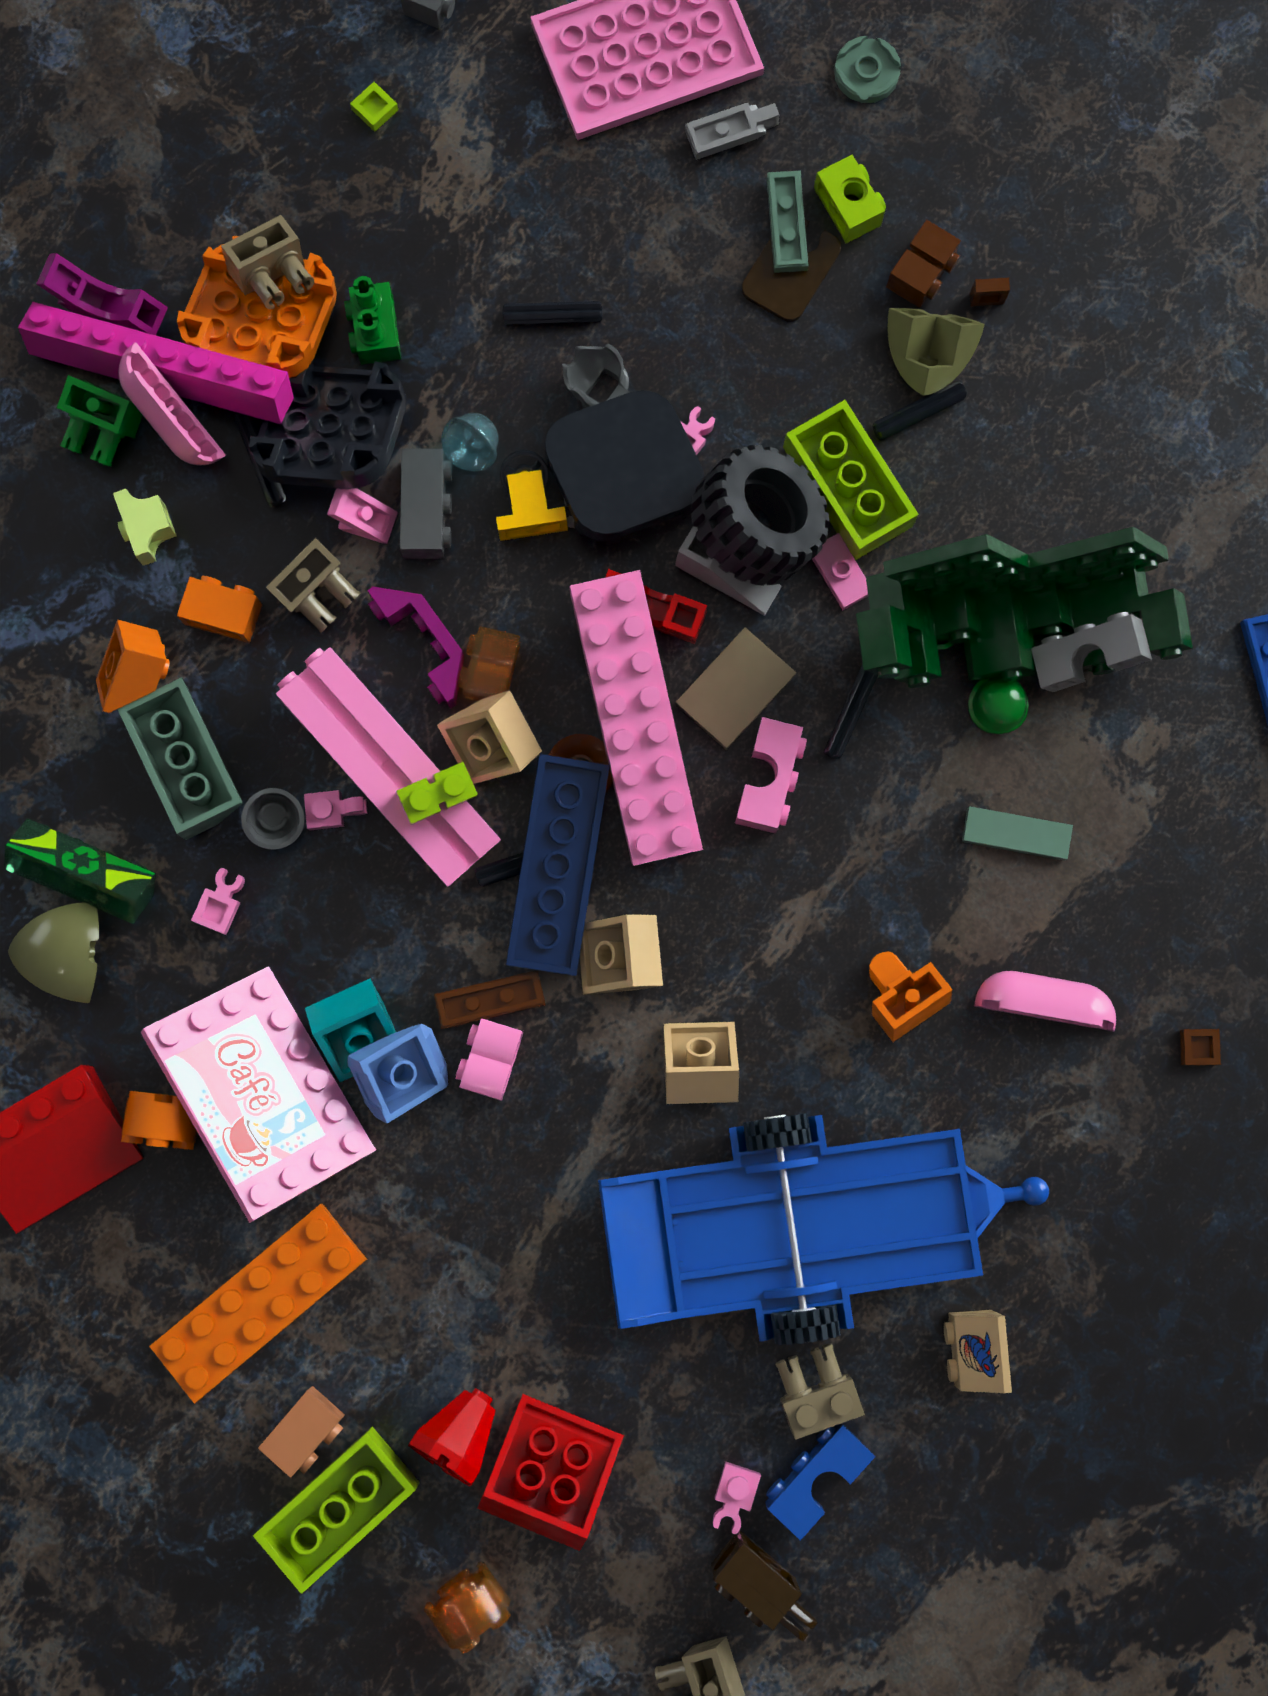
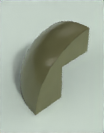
M889 308L888 341L897 370L906 383L923 396L943 389L963 371L972 358L985 324L953 314L941 316L930 314L923 309Z
M75 903L57 907L27 923L14 937L8 949L9 957L19 973L36 987L54 996L70 1001L90 1003L97 972V963L94 961V947L99 939L96 903Z

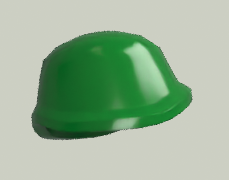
M1001 678L981 679L972 689L968 699L970 718L978 728L987 733L1005 734L1012 732L1023 724L1028 714V698L1025 690L1017 680L1002 681Z

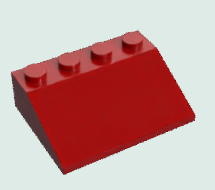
M80 1065L0 1112V1212L16 1234L144 1159L136 1143L121 1142L123 1119L93 1066Z

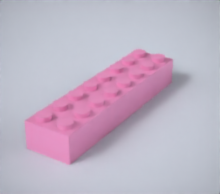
M640 570L570 585V596L632 865L635 866L703 850Z

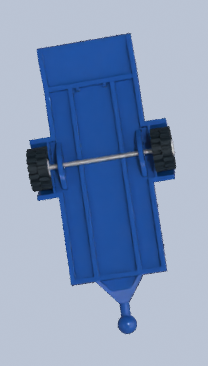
M808 1113L764 1117L763 1120L743 1122V1126L729 1128L733 1161L598 1180L618 1329L755 1308L759 1341H767L774 1338L775 1344L778 1345L827 1340L828 1338L840 1336V1329L854 1328L850 1294L983 1276L978 1237L1002 1206L1007 1202L1024 1200L1029 1205L1038 1206L1043 1204L1049 1196L1047 1183L1039 1177H1029L1023 1181L1021 1186L1001 1188L966 1166L960 1129L827 1147L822 1115L808 1117Z

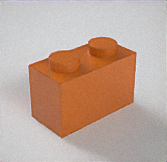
M202 576L201 580L189 577L177 613V617L182 623L250 643L262 607V603L254 595L255 591L240 585H235L234 589L221 586V581L209 576Z

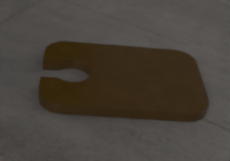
M805 219V229H807L810 221ZM824 230L819 238L818 247L811 252H807L808 271L774 273L772 242L770 238L742 284L744 297L784 321L794 322L798 320L838 258L841 250L839 239Z

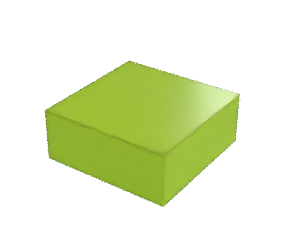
M375 82L369 85L350 103L352 111L374 132L398 111L397 103Z

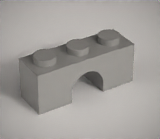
M1121 612L1109 616L1106 623L1097 626L1095 624L1079 626L1074 629V634L1065 637L1054 635L1041 640L1042 645L1031 648L1040 687L1056 692L1086 682L1083 673V662L1086 656L1096 649L1103 651L1107 666L1118 671L1152 660L1142 619L1132 614L1129 615L1128 612Z

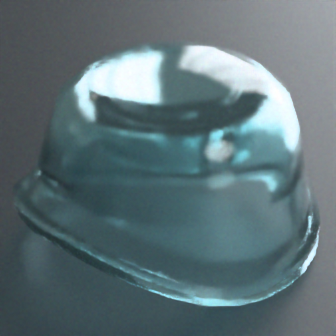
M471 412L460 417H454L446 424L441 437L442 447L447 458L455 466L464 470L479 471L489 468L494 464L497 459L496 450L499 444V435L491 420L480 413Z

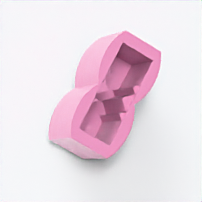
M482 1018L479 1026L473 1024L466 1043L472 1046L468 1060L461 1059L455 1079L461 1080L459 1087L502 1101L521 1043L523 1031Z

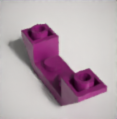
M372 587L367 590L372 599L368 606L379 621L385 618L391 627L413 611L415 612L410 616L415 625L422 633L428 630L434 641L430 645L441 660L448 658V660L428 673L432 684L427 688L438 704L445 701L450 709L453 708L457 702L464 655L462 649L423 595L380 587Z

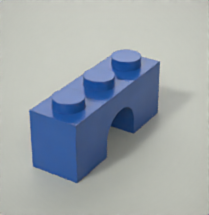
M842 1423L821 1430L816 1437L819 1443L810 1453L806 1450L803 1451L791 1465L793 1472L784 1481L779 1478L766 1492L768 1497L765 1502L767 1509L800 1541L825 1514L823 1507L811 1494L815 1478L824 1472H835L851 1485L875 1458V1455Z

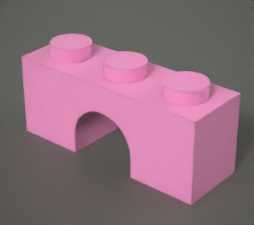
M762 717L752 757L768 762L774 770L775 780L765 787L745 784L735 821L736 824L775 834L779 825L786 826L790 806L784 803L787 791L794 793L799 772L793 771L795 759L803 758L807 739L801 738L803 727Z

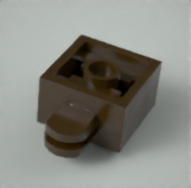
M741 1530L736 1535H733L711 1563L713 1580L717 1583L714 1586L715 1589L730 1602L736 1598L745 1608L744 1614L758 1627L761 1628L763 1624H766L773 1631L780 1622L799 1640L804 1641L808 1633L787 1612L790 1611L810 1629H814L818 1624L816 1619L796 1602L802 1595L796 1578Z

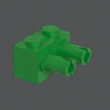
M367 276L358 277L354 280L353 287H349L350 300L344 301L347 321H353L354 332L348 333L351 353H358L361 365L375 363V361L401 360L394 299L390 283L373 284L371 278Z
M68 375L57 405L58 409L67 412L68 416H70L60 446L82 454L90 426L98 425V429L101 431L90 459L112 467V461L120 439H125V436L135 438L143 415L130 399L88 381Z

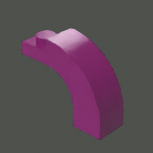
M57 253L49 254L36 285L58 298V304L73 313L152 335L157 334L168 309L167 306L142 289L128 290L106 284L90 276Z

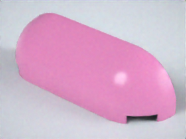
M136 342L124 352L120 360L118 372L121 387L171 451L181 460L200 466L215 463L225 457L226 454L139 345Z
M1002 971L986 979L977 992L974 1007L1113 1032L1116 1025L1114 1006L1108 996L1097 987L1085 983L1018 971Z

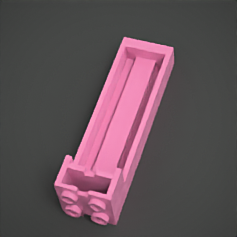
M331 647L326 651H323L321 648L317 649L304 661L307 668L303 672L296 675L292 671L277 684L280 689L276 693L277 697L447 887L450 886L501 839L467 801L449 809L442 802L439 804L440 813L413 825L410 824L396 791L426 777L429 784L434 782L433 774L440 772V770Z

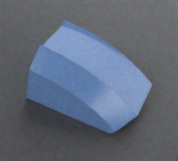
M422 1023L386 1036L347 1056V1066L353 1074L363 1096L364 1103L376 1118L385 1123L391 1122L448 1086L447 1063L432 1029Z

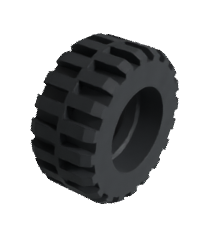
M762 445L738 447L731 453H728L695 488V494L692 496L691 509L694 511L691 515L693 526L698 529L696 536L699 543H704L707 548L705 553L710 559L714 558L720 564L718 566L725 573L732 572L735 574L734 578L742 582L750 580L751 584L764 586L765 584L776 585L780 584L783 580H788L821 551L822 545L826 542L828 536L829 513L825 512L827 503L825 497L819 493L820 486L815 479L812 481L807 475L809 471L803 465L798 466L793 462L795 458L790 455H781L778 453V449L772 447H765L763 449ZM746 500L758 506L766 514L774 531L764 526L753 515Z

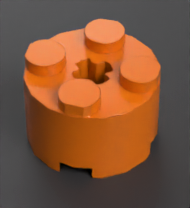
M129 1091L121 1142L143 1144V1138H147V1146L168 1148L170 1141H173V1148L194 1149L197 1130L177 1096Z

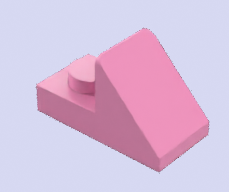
M336 488L327 515L340 521L338 525L340 530L383 544L388 543L398 514L394 509L357 488Z

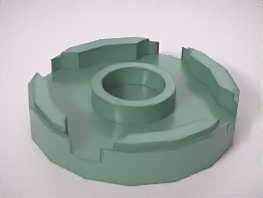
M860 36L848 41L840 49L834 66L835 81L840 91L848 98L861 103H876L887 98L896 88L900 77V58L895 48L885 40L877 37L876 40L867 39L868 36Z

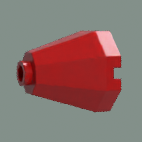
M474 1388L472 1393L464 1390L417 1430L408 1447L431 1464H436L442 1468V1471L470 1487L479 1474L496 1411L490 1406L493 1399L477 1388Z

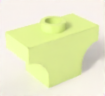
M127 489L114 492L113 495L122 517V521L117 523L124 541L130 540L134 554L143 566L155 562L158 546L165 540L177 536L166 505L159 495L147 499H137L131 496Z

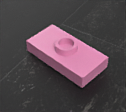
M837 533L828 538L822 545L821 551L812 560L842 610H845L868 597L866 577L840 534Z

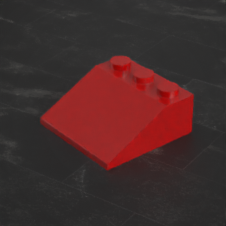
M522 1394L477 1509L580 1551L589 1536L624 1435Z

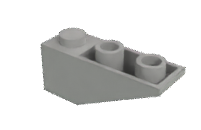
M693 526L678 551L675 566L765 616L782 586L780 584L755 585L751 584L750 580L742 582L734 578L735 574L730 571L725 573L718 567L720 564L714 558L710 559L705 553L707 548L704 543H699L696 536L698 529Z

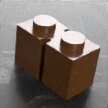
M926 219L910 243L911 249H906L891 271L886 288L921 308L927 298L933 300L943 284L938 279L941 278L944 271L950 274L959 261L961 255L956 252L961 240Z

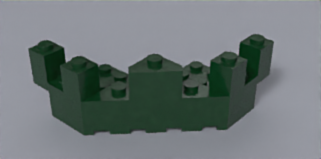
M1135 527L1121 529L1031 554H1026L988 534L888 560L883 562V573L866 577L870 610L856 613L864 671L877 674L880 679L894 678L897 681L907 683L910 688L927 686L930 684V679L942 677L937 641L949 640V643L952 644L964 642L969 680L1001 678L1002 681H1014L1023 678V676H1034L1037 674L1031 648L1035 647L1034 635H1041V637L1047 638L1061 635L1062 633H1074V629L1085 624H1095L1097 626L1108 622L1107 618L1121 612H1128L1129 615L1132 614L1140 619L1142 618L1150 652L1160 656L1161 660L1181 657L1182 651L1193 649L1184 594L1174 588L1148 594L1145 572L1158 568V563L1169 561L1167 547ZM1101 649L1093 650L1084 659L1083 669L1091 671L1093 675H1103L1114 671L1113 668L1107 666Z

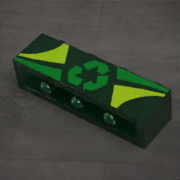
M28 818L5 845V870L80 902L87 903L134 924L154 896L155 872Z

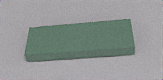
M801 170L768 172L766 180L774 273L808 271Z
M969 806L966 812L962 842L1066 861L1069 854L1073 825Z

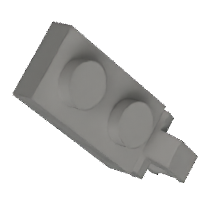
M747 102L686 123L685 132L697 160L758 139L766 134L767 129L779 125L780 115L775 103L758 109L756 105L749 106Z

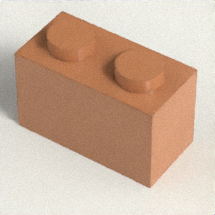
M312 1386L304 1393L258 1449L290 1478L298 1470L305 1474L319 1457L314 1453L323 1441L329 1445L341 1432L343 1427L339 1422L345 1414Z

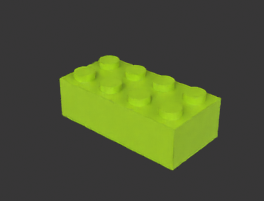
M846 400L786 433L783 449L788 455L795 458L793 462L798 466L803 465L809 471L807 475L811 480L815 479L820 486L819 493L825 497L827 503L825 512L829 513V521L835 531L840 534L855 560L913 527L919 515Z
M372 1426L262 1525L253 1537L302 1594L417 1489L420 1482Z

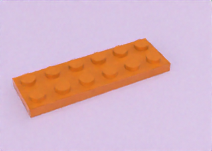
M320 1204L149 1347L195 1404L357 1269L367 1258L326 1207Z

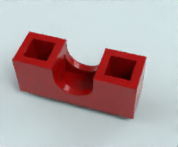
M608 569L605 578L621 573ZM643 585L653 629L695 644L707 613V605L676 593L674 595L663 594Z

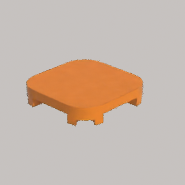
M221 245L214 250L208 247L202 255L204 267L185 312H178L177 324L183 343L287 371L289 378L295 377L306 370L315 357L335 306L337 296L334 276L331 270L323 263L322 257L310 252L308 259H303L304 268L314 278V285L308 291L301 283L304 293H296L285 275L274 280L273 282L283 292L285 299L279 306L271 299L275 308L267 309L255 291L244 295L228 273Z

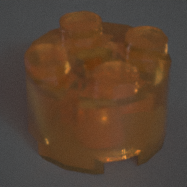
M478 1562L476 1565L478 1570L470 1573L465 1568L437 1590L441 1598L434 1606L431 1602H427L424 1607V1612L449 1648H458L461 1654L472 1650L479 1643V1636L491 1627L495 1630L501 1627L511 1616L507 1610L510 1605V1598L484 1562Z

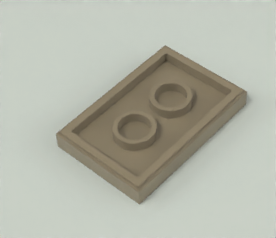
M745 627L675 702V705L727 751L796 676V672Z

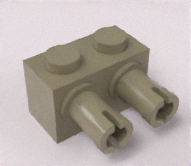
M282 215L221 245L228 273L244 295L255 291L267 309L275 308L271 299L274 300L277 306L281 305L285 299L283 292L273 282L283 275L286 276L296 293L299 294L304 293L301 283L307 291L314 285V278L303 266L304 261L299 238Z
M316 538L266 587L291 613L293 611L296 613L300 611L320 633L328 627L320 619L321 616L329 624L337 617L314 597L316 594L314 590L318 586L320 588L324 586L345 609L352 603L344 594L345 592L354 600L361 594L338 572L340 570L338 566L341 562Z
M832 1343L822 1345L825 1354L824 1359L819 1347L810 1350L821 1380L817 1385L807 1387L797 1355L787 1358L791 1367L790 1371L784 1359L775 1363L786 1391V1395L781 1397L780 1401L795 1440L865 1415L853 1379L848 1374H841Z
M727 1636L693 1645L682 1656V1661L664 1666L660 1665L655 1668L656 1680L662 1679V1682L658 1683L661 1691L689 1683L693 1696H745Z

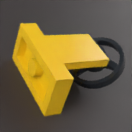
M519 450L508 455L501 465L500 479L504 489L510 494L513 515L496 517L500 541L568 531L565 507L547 509L544 488L548 481V469L543 458L530 450ZM521 455H528L537 459L531 466L522 464L517 468H513L507 465L513 458ZM541 465L544 468V479H542L541 470H538ZM504 471L511 474L507 475L508 485L504 480Z

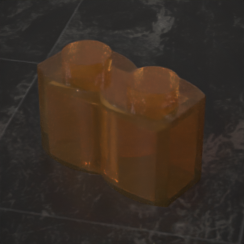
M479 626L477 635H470L467 654L472 655L468 668L462 667L458 681V687L463 688L464 698L480 701L483 698L509 691L521 645L519 635Z

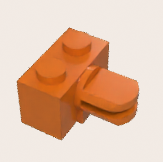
M882 952L877 954L869 965L870 979L883 994L872 1001V1016L892 1042L905 1035L951 1002L953 989L931 962L915 973H912L910 970H907L894 953Z

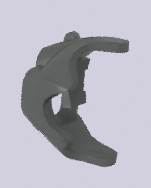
M606 344L604 347L576 346L572 363L562 364L564 382L572 395L582 403L583 409L599 404V402L589 397L588 394L605 374L619 382L607 400L630 392L627 390L629 377L624 368L623 359L618 350L610 344Z

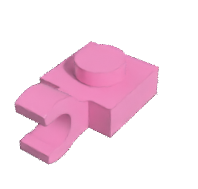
M339 790L304 794L308 830L344 827L343 816L368 814L366 799L363 800V797H351L342 800Z

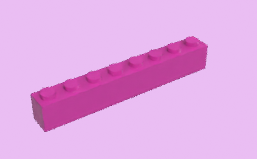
M32 302L18 326L30 355L119 379L118 369L124 352L136 342L180 397L273 423H282L294 399L287 371L40 303Z

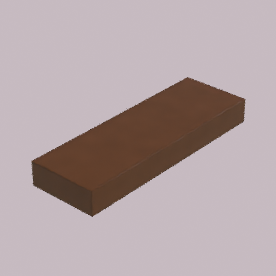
M538 970L434 994L441 1029L477 1022L481 1018L489 1019L546 1005Z

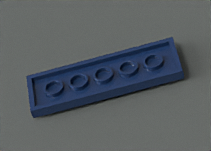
M539 754L505 965L573 976L577 975L610 765Z

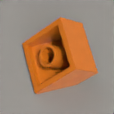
M117 619L96 678L102 711L113 712L156 691L159 680L166 678L169 669V659H166L165 645L161 642L158 630Z

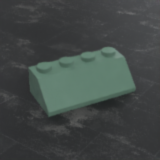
M182 677L117 709L168 817L180 837L187 840L218 825L243 804Z

